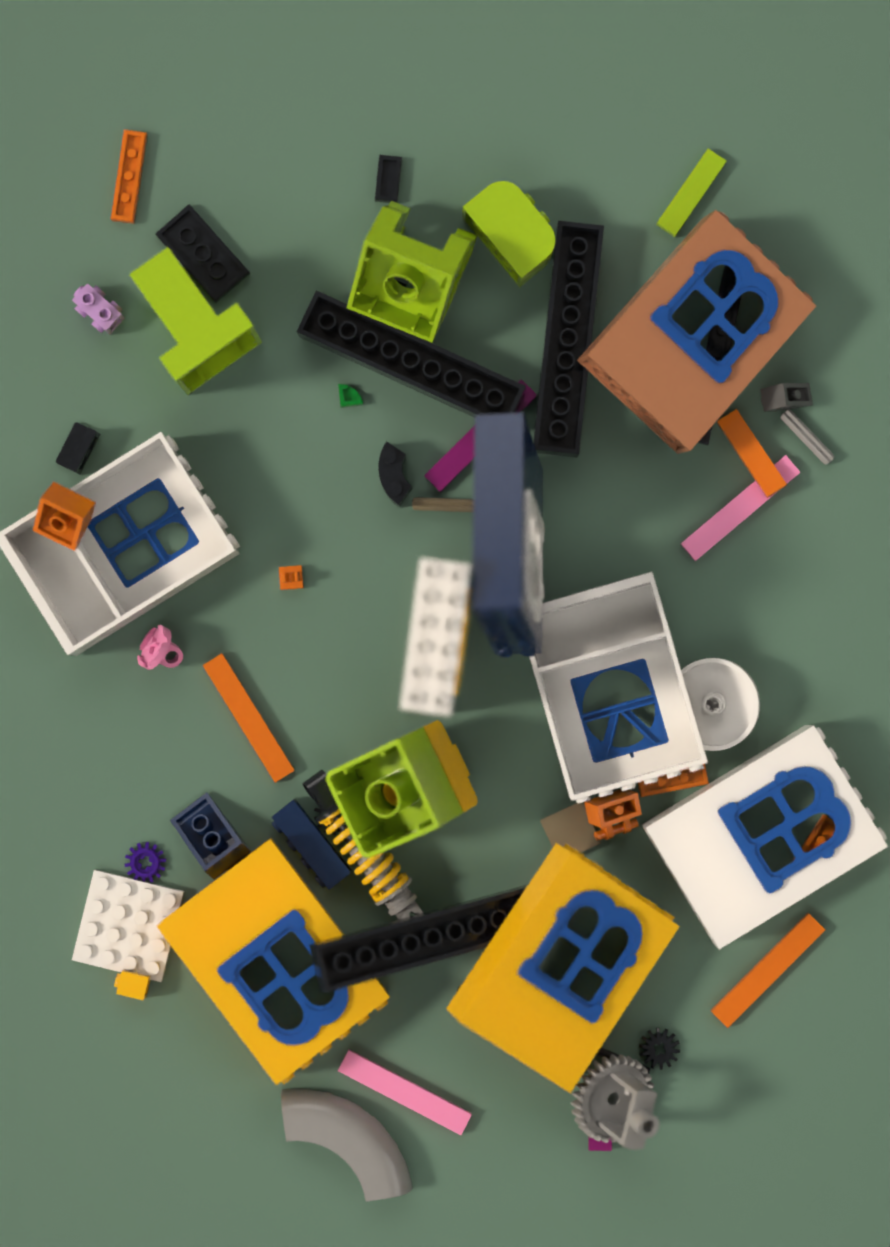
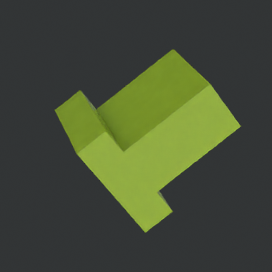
M168 247L129 274L178 343L160 356L159 359L187 395L262 343L254 326L237 303L219 316L215 314Z

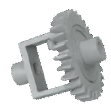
M611 1054L610 1060L604 1056L602 1057V1064L595 1061L594 1070L587 1067L589 1075H582L581 1078L584 1082L576 1084L580 1090L572 1093L577 1098L571 1102L575 1107L572 1110V1114L576 1116L574 1121L587 1136L594 1138L596 1141L602 1140L604 1143H608L609 1140L612 1142L617 1141L627 1149H643L646 1138L653 1137L659 1129V1120L652 1114L657 1093L652 1090L654 1088V1084L651 1082L652 1077L640 1062L630 1056L625 1057L619 1054L617 1058L614 1054Z

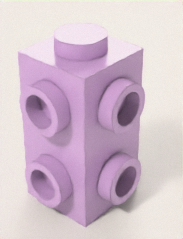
M88 283L85 286H80L75 291L74 298L72 299L77 305L74 309L84 318L88 315L94 321L91 324L100 333L105 330L110 335L125 319L121 314L123 309L113 300L111 303L105 300L103 297L106 294L98 286L95 285L92 288Z

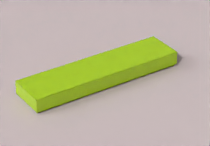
M708 148L656 225L675 237L727 161Z

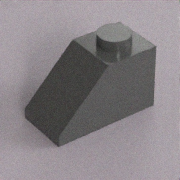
M781 383L760 389L764 412L813 406L809 383Z

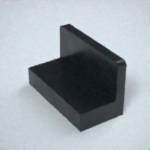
M77 422L74 423L56 459V463L80 475L101 434Z

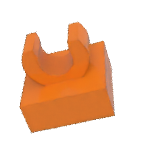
M302 565L279 567L280 590L304 589Z

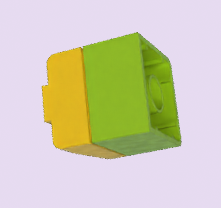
M438 720L329 771L326 775L327 784L360 854L366 858L373 857L432 831L476 806L478 803L476 793L468 779L470 773L456 743L452 745L443 724Z

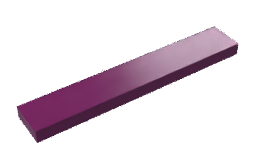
M522 379L518 383L526 386V392L516 413H521L537 397V394ZM475 425L424 475L439 492L474 460Z

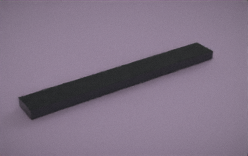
M724 265L718 296L722 299L726 298L736 285L735 273L726 265ZM742 295L738 297L724 314L725 319L734 327ZM714 325L709 332L706 351L716 361H721L730 350L732 338L718 325ZM712 427L698 441L699 444L709 445Z

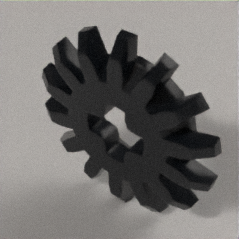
M659 1027L656 1028V1034H653L651 1030L647 1031L650 1037L642 1036L641 1039L646 1043L645 1045L639 1044V1047L644 1049V1052L639 1053L640 1056H647L643 1062L646 1064L652 1061V1069L658 1063L659 1069L663 1070V1063L665 1062L668 1067H671L672 1065L669 1060H678L673 1054L680 1053V1049H674V1046L680 1044L679 1040L673 1042L672 1039L675 1037V1034L672 1033L670 1036H667L668 1029L666 1028L663 1034L660 1033ZM664 1043L665 1053L656 1055L654 1045Z

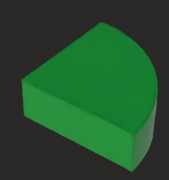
M338 384L341 408L364 405L361 395L354 388L345 384Z

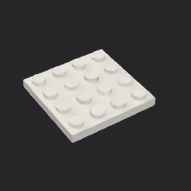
M95 869L72 960L117 972L127 970L150 976V980L162 982L171 945L156 926L181 906L185 891Z

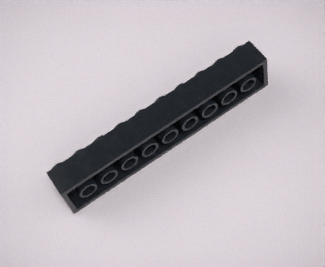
M558 221L533 437L536 451L540 454L576 458L579 456L588 370L577 360L592 342L604 225Z
M317 290L296 331L298 336L306 341L474 418L476 415L516 413L526 392V386L422 338L347 309V304Z
M528 884L309 944L320 991L327 993L486 948Z

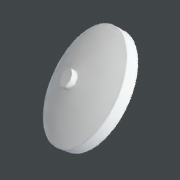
M722 658L701 659L681 670L704 750H724L742 742L754 729L760 713L759 692L751 676L738 664Z

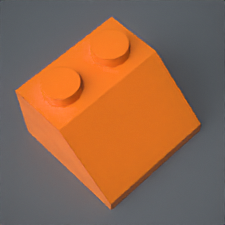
M53 482L40 498L33 531L75 551L92 519L96 502Z

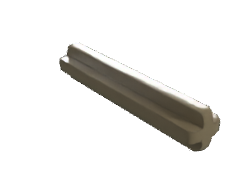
M415 497L412 501L413 510L473 512V499Z

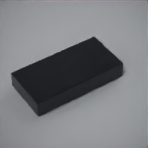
M379 155L375 202L390 203L394 201L398 203L402 157Z

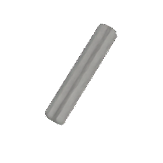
M791 409L786 410L780 416L781 420L823 464L827 465L834 459V454Z

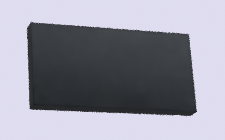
M190 204L155 233L159 240L170 249L175 258L215 303L250 274L248 269Z

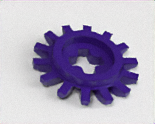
M149 842L145 843V848H142L141 844L137 843L138 850L136 851L131 847L129 850L133 855L125 856V858L130 859V863L124 864L125 867L131 866L132 869L127 874L130 875L134 872L136 875L133 879L137 880L138 877H142L143 882L149 877L150 883L154 882L153 875H156L158 878L161 877L158 873L159 869L165 871V867L161 866L160 863L166 862V858H159L164 852L161 850L156 853V844L150 849ZM148 856L152 865L143 869L139 860Z

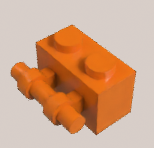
M620 789L614 791L613 794L596 797L584 802L588 823L601 828V830L594 832V837L597 841L612 839L616 834H626L631 832L633 828L638 827V821L634 817L642 815L637 792L631 790L622 791Z

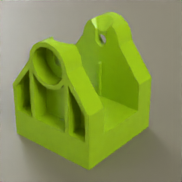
M391 201L389 205L382 207L364 240L347 309L433 343L469 262L477 235L458 228L455 233L450 235L443 251L404 236L403 233L406 228L404 223L411 208ZM394 276L409 280L415 288H407L400 285L394 279Z

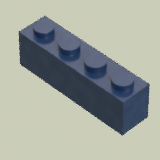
M293 799L272 816L274 828L278 833L283 832L287 836L288 840H286V843L294 852L296 850L299 851L302 855L301 862L308 870L311 868L317 874L315 879L322 888L326 886L330 890L351 873L350 867L296 799Z

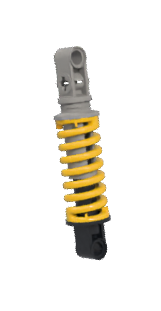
M320 770L302 784L306 792L322 811L315 820L317 823L325 824V826L333 823L326 829L328 835L338 830L339 835L333 839V843L335 845L343 841L347 843L340 850V853L345 855L349 852L351 857L347 860V863L349 865L357 863L359 867L355 869V874L360 875L364 873L366 876L362 879V884H372L373 888L369 890V894L374 899L375 905L385 904L389 909L388 913L390 916L396 915L398 920L410 917L409 913H414L415 915L423 913L415 902L417 896L415 893H411L408 888L412 881L411 877H408L406 873H399L401 866L398 862L391 863L394 858L391 852H382L370 858L363 857L360 854L327 784V774Z

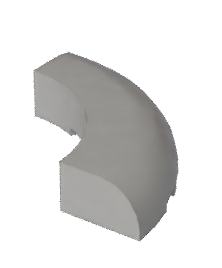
M305 1088L282 1089L281 1104L286 1142H311L324 1146L338 1154L357 1175L366 1202L398 1197L411 1192L413 1187L406 1161L395 1140L392 1139L386 1128L374 1116H371L356 1103L333 1095L330 1092Z

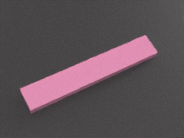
M786 455L774 464L787 484L801 473ZM754 481L680 545L694 561L698 560L772 496L766 498L756 481Z
M348 1049L338 1069L344 1075L459 1135H462L472 1115L471 1112Z

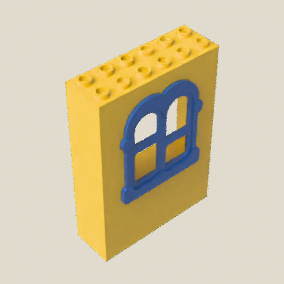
M272 837L156 926L276 1085L280 1082L285 1084L295 1076L293 1073L301 1067L303 1070L313 1062V1057L316 1054L320 1053L323 1055L332 1047L331 1044L337 1038L339 1040L344 1039L351 1033L350 1029L356 1023L360 1026L370 1018V1012L374 1009L379 1011L389 1003L387 1000L390 996L387 989L376 978L335 990L333 999L325 1005L318 1006L312 1004L301 991V986L316 974L314 964L293 978L272 953L271 946L289 932H294L310 954L309 944L344 935L343 931ZM257 956H263L276 973V978L258 992H253L242 979L239 971ZM281 986H285L303 1010L302 1023L292 1030H286L278 1026L262 1005V1001Z
M556 843L446 1009L461 1024L571 1093L680 926L673 922L675 917L662 910L655 903L640 895L639 892L605 871L604 868L586 858L585 855L567 844L562 847ZM583 906L593 907L599 916L597 927L589 939H583L567 927V923L574 912ZM619 926L626 930L628 944L614 967L607 969L591 958V952L609 928ZM563 936L580 948V953L563 979L555 981L540 971L539 966L557 938ZM584 966L603 977V983L591 1001L584 1000L570 990V984Z

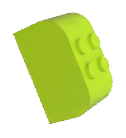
M498 181L487 186L463 206L462 218L515 283L521 287L550 262L555 246V234L549 225L550 220L543 211L539 212L535 208V201L528 193L524 194L518 186L511 182Z

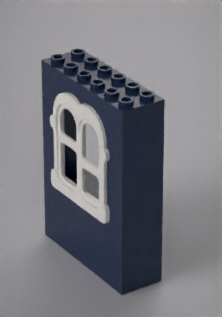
M524 413L476 415L472 611L495 655L503 658L512 657V654L532 657L536 653H542V599H544V585L542 583L543 542L545 537L543 522V468Z

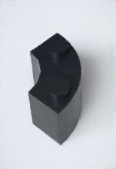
M386 441L379 457V477L388 498L397 507H400L412 490V486L405 480L403 475V464L406 454Z

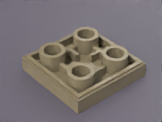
M583 802L575 803L540 819L552 848L556 843L562 847L567 844L581 853L601 844V841H597L594 837L596 830L592 824L588 823Z

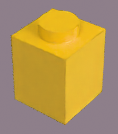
M122 970L121 974L118 973L115 979L114 987H117L116 994L144 1000L147 997L150 976Z

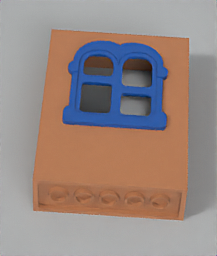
M714 210L700 220L577 360L677 454L692 450L816 307L808 293L801 292L796 287V282L779 270L780 268L773 260H768L762 254L763 251L758 245L751 244L746 239V234L741 229L735 228L729 222L726 214ZM718 265L730 267L736 276V285L724 299L720 298L704 282L706 275ZM693 290H698L714 305L715 309L693 335H689L672 319V315ZM744 292H755L762 298L764 309L761 316L749 330L742 334L725 319L724 314ZM714 325H718L735 341L734 347L721 361H716L700 345L702 338Z

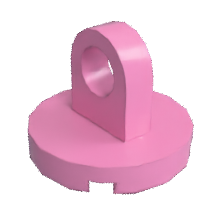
M158 625V628H152L145 635L139 649L142 651L141 656H137L140 666L147 670L154 669L159 664L168 668H174L182 662L183 653L179 646L171 642L172 635L168 628ZM169 652H176V656L173 659H165Z

